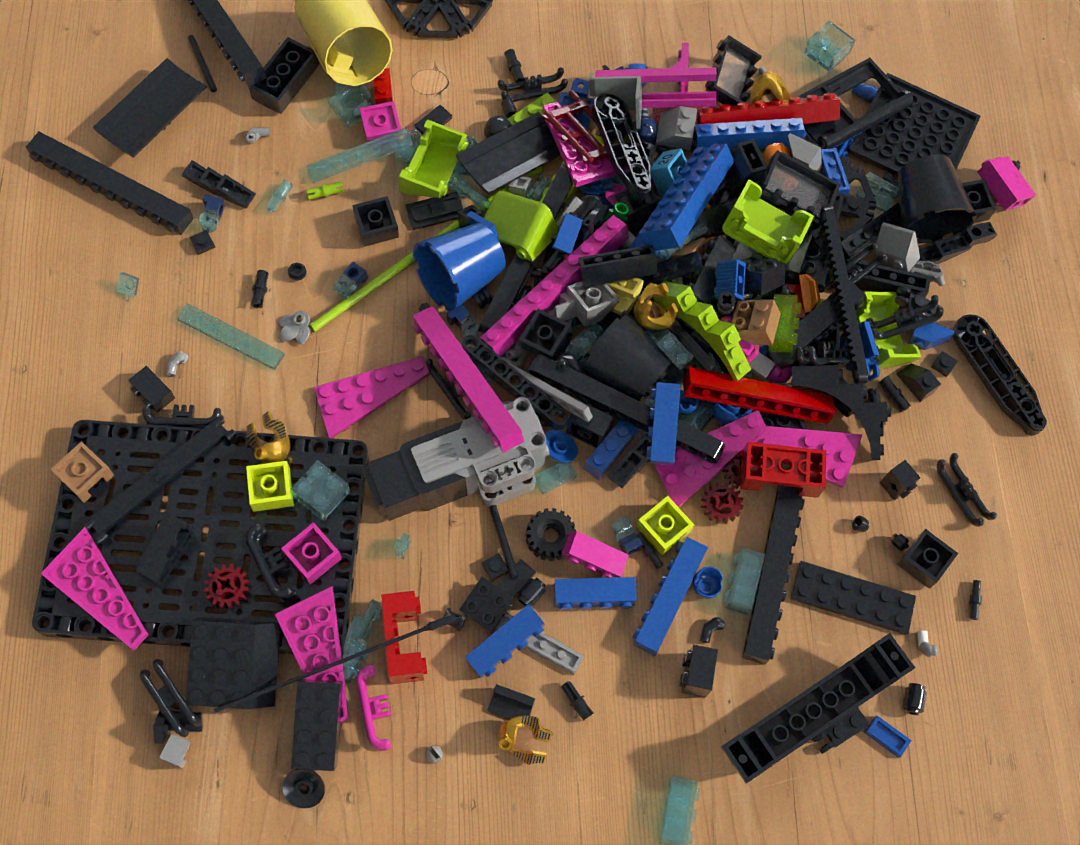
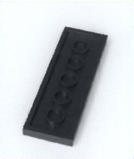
M800 561L791 600L907 635L910 630L916 596Z

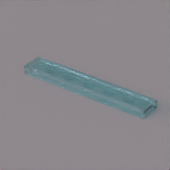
M403 128L307 165L312 182L316 183L412 146L413 143L407 128Z
M190 304L185 306L177 318L178 321L273 370L277 368L285 356L284 352Z

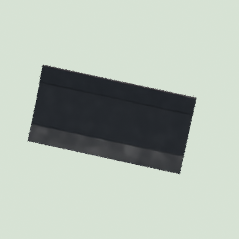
M166 58L94 125L93 129L127 155L134 158L162 130H165L166 126L170 125L207 88V85L197 81Z
M539 112L456 154L460 165L488 195L561 156L549 126Z

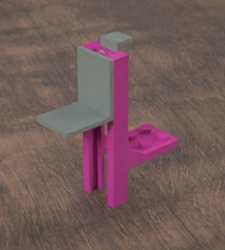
M682 43V50H678V62L668 69L596 70L595 78L594 73H590V96L607 93L619 97L625 102L628 110H636V129H640L642 108L716 106V91L688 92L689 81H716V67L689 68V43ZM678 82V85L681 84V89L677 92L642 93L641 83Z

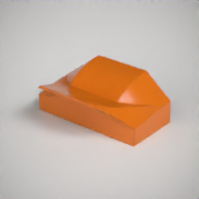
M810 274L799 275L805 312H811L820 301L818 282Z

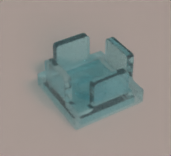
M340 83L334 87L335 95L328 99L329 105L347 128L362 120L359 108L374 105L371 101V94L364 84L351 86Z

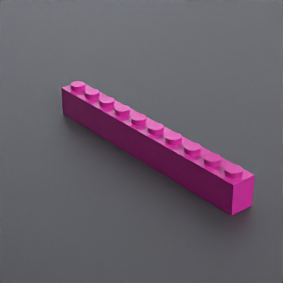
M614 215L609 218L480 337L481 341L501 357L519 340L538 308L548 313L559 303V295L567 293L568 286L581 282L578 257L615 251L629 238L627 224Z
M431 306L413 315L415 323L412 325L415 332L421 334V339L425 346L429 345V351L433 358H438L437 362L440 368L447 371L445 373L448 380L455 383L454 387L457 393L464 396L463 400L466 406L473 409L472 413L477 421L480 420L484 432L491 435L490 439L495 448L499 447L504 453L523 443L524 439L520 427L435 308Z

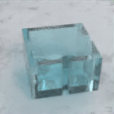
M828 21L820 28L819 32L817 31L808 40L804 54L814 61L818 60V64L830 73L850 54L855 39L834 23Z
M317 460L306 472L307 478L302 476L290 490L296 500L324 521L346 497L350 489L347 482L335 473L332 475L331 470Z

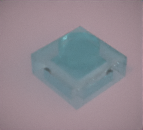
M124 272L118 275L116 291L131 297L136 296L139 278Z
M403 533L401 539L397 538L394 545L397 557L405 558L411 543L410 535Z

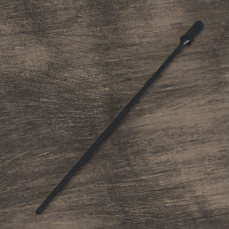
M453 613L435 621H429L427 625L420 629L215 708L214 711L217 713L421 632L433 631L457 621Z

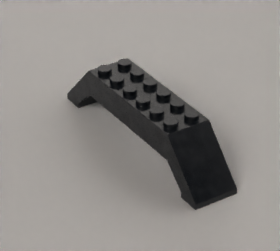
M889 633L779 709L722 745L721 748L747 784L916 667L891 633Z

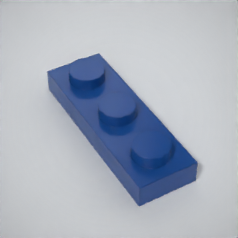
M821 149L824 175L841 184L838 193L849 194L850 186L837 149Z

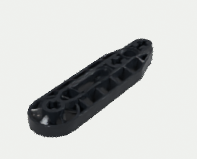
M600 94L596 96L591 109L613 170L628 189L631 198L639 202L644 201L651 189L650 163L628 107L622 99L613 94Z
M968 314L959 318L952 329L954 330L953 339L1000 409L1021 426L1026 434L1031 436L1039 434L1045 428L1047 420L1043 415L1034 388L990 325L982 317Z

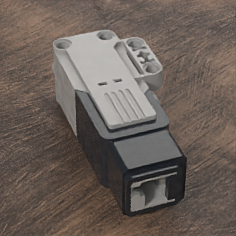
M520 397L504 405L520 427L524 439L523 443L504 453L499 447L495 448L490 439L491 435L484 432L481 426L482 422L480 420L477 421L475 417H471L402 444L399 451L368 462L367 466L362 467L380 516L387 515L388 520L391 521L419 509L424 511L435 509L476 492H479L484 505L487 507L497 506L533 491L536 485L535 470L545 465L546 456L550 455L546 444V436L530 401L527 398ZM525 480H531V483L529 484L523 483V481ZM494 493L495 497L487 498L486 494Z

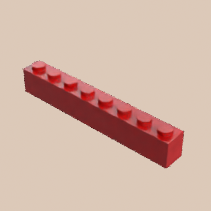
M825 93L824 96L790 97L789 100L773 99L772 102L755 101L754 104L742 102L736 106L724 104L718 108L708 106L697 110L698 125L802 118L803 124L840 120V98L834 93Z
M693 367L688 368L683 379L684 396L823 424H829L836 412L832 395L743 377L737 381L728 374L708 372L707 370Z

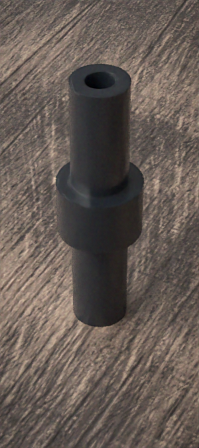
M642 532L638 533L637 537L643 543V553L646 557L650 558L656 569L661 568L663 563L655 553L656 549L652 544L648 543Z
M973 580L972 594L969 599V604H971V620H978L979 606L982 605L980 580Z

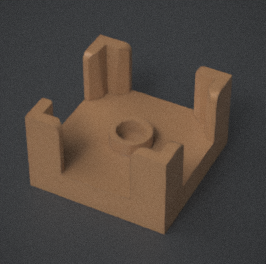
M82 442L50 469L83 503L91 497L88 490L102 477L109 481L114 476L110 468Z

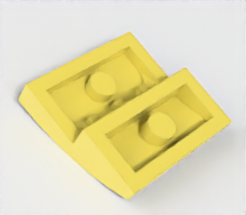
M632 278L630 280L607 283L620 299L619 303L611 311L619 315L624 310L630 313L640 294L644 281Z

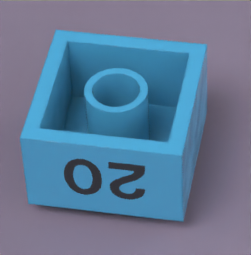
M682 148L663 152L650 168L651 178L661 199L680 173V170L687 163Z

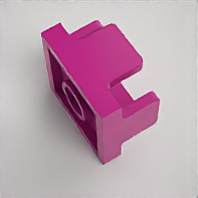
M394 101L359 108L366 141L376 140V146L382 147L394 144L393 137L402 135Z

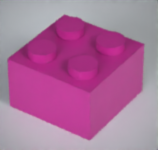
M314 522L281 548L284 556L309 585L342 559L337 548Z

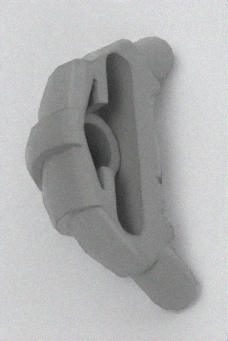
M918 261L909 271L930 276V282H935L939 286H944L945 284L941 266L933 262Z

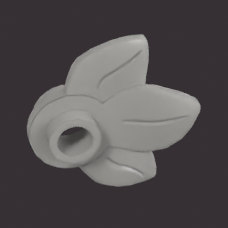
M298 311L294 315L287 314L278 322L283 327L280 333L282 342L296 338L298 343L303 345L310 335L308 327L310 317L306 312Z

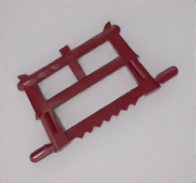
M570 90L568 93L575 103L568 106L564 105L550 112L545 111L544 115H542V118L549 121L562 135L560 139L563 142L568 141L583 157L584 163L592 164L596 160L609 157L605 146L603 147L574 116V114L584 111L595 122L592 110L589 108L590 104L585 99L581 100L575 91ZM566 117L579 132L569 133L557 119ZM585 137L596 150L588 153L576 139Z

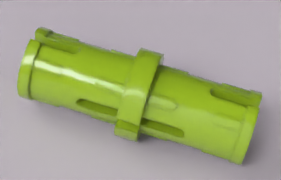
M342 181L328 185L324 183L322 186L306 189L307 194L315 193L308 195V199L311 200L323 196L327 198L329 195L344 192L343 187L336 189V187L343 186Z

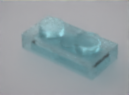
M560 462L535 475L536 484L542 494H545L577 478V474L571 463Z

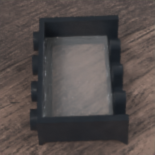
M728 35L724 40H720L716 47L718 50L713 58L714 64L712 66L716 67V81H707L705 92L716 91V101L723 105L736 106L738 103L746 102L751 94L746 91L754 83L750 78L757 72L758 68L754 65L762 56Z
M777 150L769 159L768 166L760 183L762 189L760 197L792 214L797 210H804L814 215L811 224L819 228L821 226L820 209L823 206H833L841 184Z

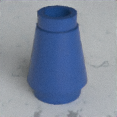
M860 84L853 88L852 93L870 102L874 100L879 88H876V85Z

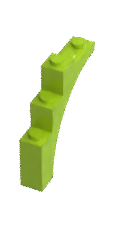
M663 281L661 284L666 283L669 292L663 298L653 297L655 302L660 307L663 306L665 310L672 303H675L678 309L676 315L687 322L710 344L727 367L732 378L737 381L740 380L751 370V367L740 347L739 341L741 338L735 325L719 321L713 306L698 302L690 286Z

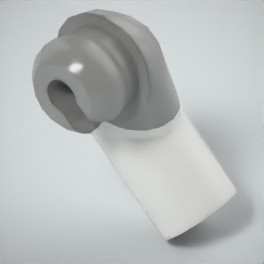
M917 631L920 651L926 657L937 656V646H930L928 643V632Z

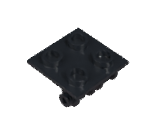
M481 577L459 610L492 633L505 612H509L512 609L513 605L511 603L514 598L484 577Z

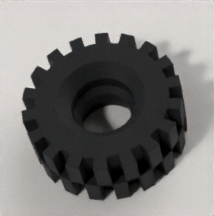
M546 508L542 513L538 511L535 517L532 516L530 518V523L528 522L526 543L529 545L528 548L530 551H534L536 557L538 555L541 556V560L544 561L545 558H549V561H554V558H557V560L562 559V552L568 535L576 531L574 529V522L570 521L571 517L569 515L565 516V512L562 510L560 513L556 512L557 509L552 508V511H548V508ZM546 529H555L558 532V539L554 542H547L543 537V532Z

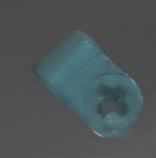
M412 129L406 133L396 150V160L408 165L410 164L420 144V131Z

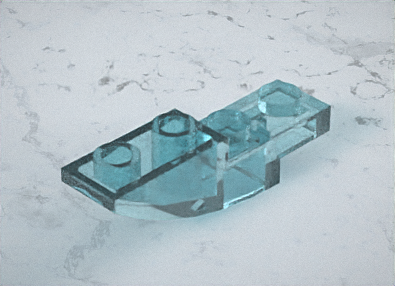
M372 599L363 617L357 614L354 615L346 636L343 658L369 648L368 642L364 641V638H369L372 632V623L374 620L377 621L382 613L380 602ZM369 653L343 663L344 679L347 683L350 684L352 679L355 680L360 671L358 667L362 660L365 661Z

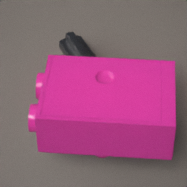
M1008 156L997 157L993 160L988 159L981 164L982 167L977 171L980 177L985 179L991 197L994 195V203L996 205L1000 204L1004 211L1022 207L1036 196L1019 172L1020 161L1018 160L1011 161Z

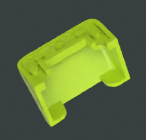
M427 119L424 125L426 132L420 138V144L409 167H406L405 170L402 169L399 175V192L408 195L441 198L442 195L445 196L447 193V184L458 163L456 154L466 150L469 143L466 142L467 134Z
M748 180L723 224V231L731 238L765 257L776 258L778 261L787 264L801 245L814 215L804 210H797L792 216L760 199L762 194L761 187Z
M498 191L493 196L484 216V219L495 225L499 238L498 241L514 246L516 254L521 259L532 262L549 245L552 235H555L559 230L548 206L541 202L504 191Z
M863 292L866 294L863 300L864 305L855 312L858 324L866 321L867 318H872L873 321H880L894 315L893 312L898 311L900 305L895 303L897 294L896 292ZM893 323L876 330L878 333L897 328V326ZM900 334L883 340L875 339L879 356L874 358V360H877L879 370L913 363L922 357L915 344L904 346Z

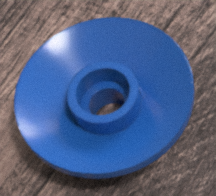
M608 177L578 186V188L587 194L600 195L611 190L614 182Z
M551 430L545 434L546 444L550 453L549 456L552 459L561 463H570L577 457V445L569 435L557 430Z

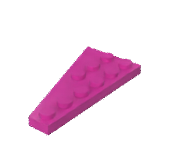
M558 102L544 105L542 113L544 115L545 111L550 112L561 106ZM566 117L557 119L569 133L579 132ZM546 120L575 187L616 175L608 157L596 160L592 164L584 163L583 157L568 141L563 142L560 139L562 135ZM585 137L576 139L588 153L596 150Z
M424 356L314 387L329 438H335L337 434L343 430L346 431L358 420L364 419L384 406L393 397L399 396L405 389L416 385L428 377L430 374Z
M759 410L707 433L725 443V448L718 463H710L676 447L674 465L655 464L670 499L679 508L726 467L733 458H736L745 448L747 442H753L767 430Z
M766 426L767 430L753 441L756 443L827 450L826 481L842 488L845 485L863 434Z
M84 527L41 574L135 651L149 634L89 531Z
M333 586L275 614L303 674L342 659ZM343 664L305 678L310 680L343 681L340 723L349 718Z

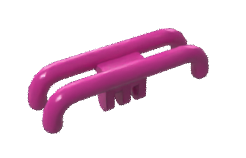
M368 665L359 671L356 683L367 738L375 749L385 751L391 748V743L388 739L380 740L377 738L373 720L391 716V711L382 712V709L389 708L390 706L389 703L380 704V701L388 699L387 694L372 698L368 697L366 681L368 678L376 675L375 667Z

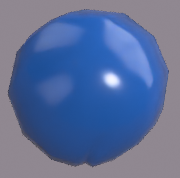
M680 390L678 414L694 412L698 407L699 399L684 396V390Z
M712 566L703 567L693 578V589L696 594L705 599L715 598L723 589L722 573Z

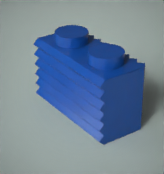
M738 259L717 262L718 266L715 270L717 280L716 287L714 288L715 298L719 300L718 298L721 293L731 292L735 296V302L743 301L746 263Z

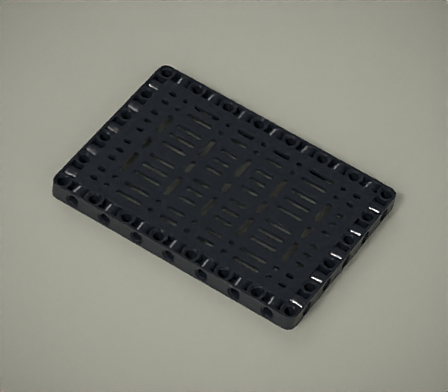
M96 420L77 421L72 428L67 454L82 442L110 468L114 476L109 481L102 477L97 482L99 483L97 488L91 487L88 490L91 497L96 498L95 502H88L87 500L83 503L66 484L61 482L43 570L85 527L83 524L92 517L85 516L86 512L90 511L95 515L106 506L111 480H115L112 500H114L125 491V486L133 485L147 474L145 472L128 471L129 467L154 468L200 432L202 428ZM88 430L86 434L81 435L83 431ZM235 431L237 435L229 441L224 437L199 458H204V462L191 463L166 483L170 484L166 511L161 512L164 485L145 500L152 502L151 506H137L129 513L131 515L149 516L148 520L121 519L105 532L109 538L101 544L96 539L99 535L94 528L88 530L97 547L103 545L101 554L109 567L111 565L136 567L142 557L113 556L112 552H141L144 555L157 530L158 523L162 521L166 512L176 518L194 519V523L188 525L195 534V537L183 553V556H188V559L186 561L179 560L173 570L186 571L185 575H169L163 585L159 587L141 577L137 572L112 571L120 586L136 587L135 592L124 593L129 602L134 603L132 607L149 634L142 644L190 647L192 620L197 617L278 622L277 618L252 616V612H280L294 605L296 599L303 601L333 586L335 604L338 601L345 602L343 608H336L341 655H343L347 644L366 484L362 467L367 466L369 459L366 444L359 440L288 435L290 451L284 461H287L289 465L304 466L302 470L290 469L291 479L302 480L300 484H292L293 498H298L299 502L294 503L292 507L270 510L296 512L297 516L267 515L266 513L269 510L257 511L256 518L252 519L247 478L245 480L227 478L229 474L247 476L246 466L230 465L229 463L232 460L249 462L247 466H252L264 462L255 458V451L246 439L247 432ZM123 433H128L126 437L120 438ZM257 433V436L265 442H272L274 440V434ZM162 436H167L165 440L159 441ZM239 442H246L244 446H237ZM318 447L324 448L322 452H315ZM357 450L363 451L361 455H354V452ZM99 451H105L104 455H98L97 453ZM117 452H121L119 456H115ZM132 453L160 455V458H133L130 455ZM219 459L220 462L215 464L214 461ZM118 466V469L113 470V467ZM314 467L319 468L317 471H313ZM336 468V471L328 472V469ZM184 471L202 472V475L199 477L182 474ZM217 473V477L213 478L212 475ZM312 481H317L315 485L311 484ZM327 482L335 483L334 486L326 485ZM211 487H215L212 512L210 515H206L209 490ZM352 487L359 488L358 491L354 493L349 491V489ZM180 490L199 491V494L184 495L179 494ZM226 493L244 494V497L242 499L226 498L224 495ZM313 494L315 499L312 521L307 523L309 496ZM330 500L332 504L324 505V501ZM74 503L71 509L66 510L69 504ZM191 504L197 505V507L193 510L179 509L177 505ZM224 507L241 508L242 511L240 513L223 512L222 509ZM326 514L330 515V518L322 519V516ZM222 521L238 522L240 525L238 527L220 526V523ZM313 522L320 530H329L324 535L337 548L342 559L317 579L322 581L321 585L317 586L313 583L309 585L304 579L302 589H297L299 572L285 557L279 563L287 561L290 567L282 569L275 575L276 577L288 578L287 583H280L282 589L289 587L292 590H296L298 592L297 597L285 600L284 603L254 601L255 596H275L271 594L265 582L257 581V577L262 575L246 542V534L253 525L259 524L261 527L266 525L295 527L294 531L267 530V533L261 537L260 544L262 547L275 548L285 546ZM348 524L354 525V528L352 530L344 529V527ZM208 525L207 541L202 542L203 528ZM116 536L145 538V541L137 543L115 541L114 539ZM66 541L64 547L58 548L61 542ZM219 543L234 544L236 548L233 550L216 548V545ZM201 552H204L201 579L196 582L198 557ZM249 555L250 564L247 580L250 581V585L246 587L249 588L250 593H244L247 598L246 601L239 600L240 606L234 603L232 609L226 605L224 608L226 609L225 614L206 613L207 608H220V604L216 607L213 606V600L209 601L206 598L209 594L204 592V589L208 587L204 581L210 580L208 573H216L215 567L219 570L222 569V564L214 563V559H233L235 570L240 567L243 572L244 559ZM343 562L350 564L346 569L339 568ZM225 564L226 568H229V566L231 565ZM43 575L41 576L32 619V626L37 632L46 637L122 642L77 603H68L69 597L56 586L50 588L51 582ZM239 579V580H238L239 582H238V584H237V588L240 590L241 582H240V579ZM216 584L214 585V593L218 589ZM223 585L224 589H232L231 585ZM148 588L152 589L150 593H146ZM164 589L182 590V594L179 596L164 595L162 591ZM195 591L198 592L196 597L192 596ZM145 603H149L148 608L143 607ZM162 604L180 606L177 611L159 609ZM191 607H196L195 611H190ZM242 610L241 615H237L236 612ZM49 620V625L46 628H42V624ZM91 623L90 629L83 631L84 626ZM174 629V634L171 637L165 636L168 630ZM281 629L279 653L293 654Z

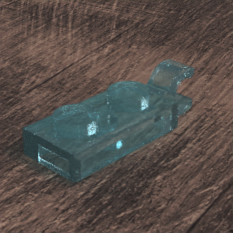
M541 173L526 197L537 201L544 189L549 186L551 178L543 177L544 174Z

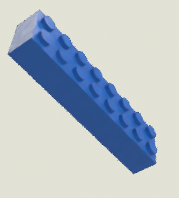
M726 143L720 145L713 144L710 147L704 148L698 147L693 151V154L687 160L683 169L680 170V173L639 232L645 246L653 245L654 250L658 251L679 248L734 163Z

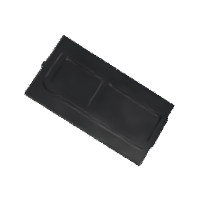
M457 192L449 193L445 196L442 195L441 198L433 197L405 204L413 230L458 219L457 212L463 209Z

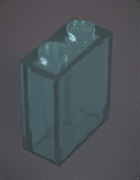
M647 328L645 330L653 342L680 370L694 358L668 328L662 330Z

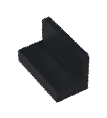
M496 684L488 711L507 719L516 716H530L535 698Z

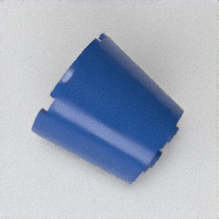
M475 223L420 241L413 248V260L417 261L419 267L416 272L423 287L433 301L439 306L444 305L447 311H452L459 307L505 270L506 262L502 247L494 233L482 223Z

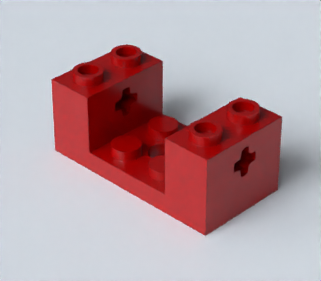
M747 442L742 452L740 489L760 491L764 484L799 487V496L818 498L826 488L827 450ZM781 462L789 463L791 469L784 470L781 467Z
M415 591L381 594L386 642L399 637L397 623L418 620L417 614H421L420 598L415 597ZM399 641L386 646L388 674L391 685L424 681V675L427 674L426 657L422 658L421 652L401 654Z

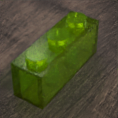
M774 294V301L781 315L773 345H769V351L793 352V345H797L798 334L795 333V329H799L797 314H801V303H798L797 295Z

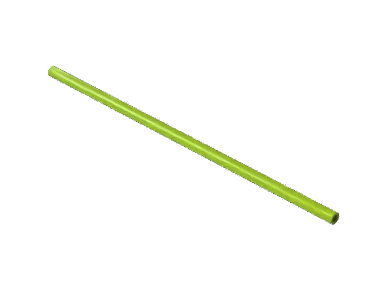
M542 167L529 172L523 177H534L542 171ZM509 184L501 188L499 191L510 193ZM496 193L480 203L476 208L485 212ZM456 220L435 236L460 229L459 221ZM413 252L309 325L310 328L316 332L414 262Z

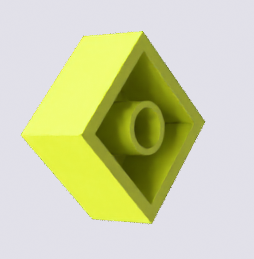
M287 461L246 466L249 502L253 512L294 506L291 474Z
M669 496L642 516L636 525V528L642 532L645 538L662 556L686 537L694 527L690 519Z

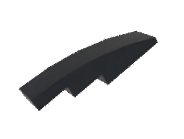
M191 160L182 173V177L199 187L246 209L256 196L255 192L228 175L224 174L222 176L210 167L206 169Z
M963 233L935 241L931 246L919 249L920 259L918 261H930L938 265L970 250L972 247Z
M648 433L627 452L607 475L620 488H623L649 462L650 458H646L647 446H651L652 438H648Z

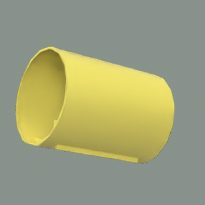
M295 0L296 17L304 30V34L326 74H329L334 81L341 84L358 86L372 81L384 71L390 62L393 51L391 39L367 0Z

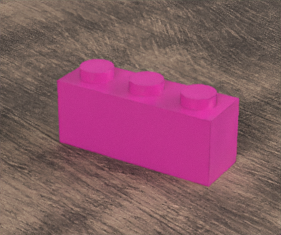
M578 531L569 533L562 552V556L566 557L568 562L573 564L580 563L588 571L602 573L601 576L604 578L621 577L629 556Z

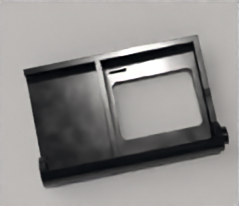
M869 57L798 97L807 98L808 95L824 96L825 93H834L840 96L871 78L875 79L892 97L893 100L858 119L854 118L840 102V120L803 124L805 131L821 149H832L908 108L913 104V95L907 90L900 91Z

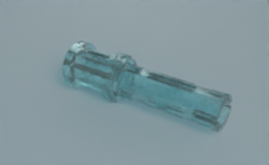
M454 174L451 176L448 187L455 189L461 197H467L487 212L491 201L474 190L469 182L463 181L460 175Z
M697 224L690 230L679 248L658 250L659 255L663 259H668L671 257V254L680 252L684 245L707 232L706 226L700 228L704 224Z

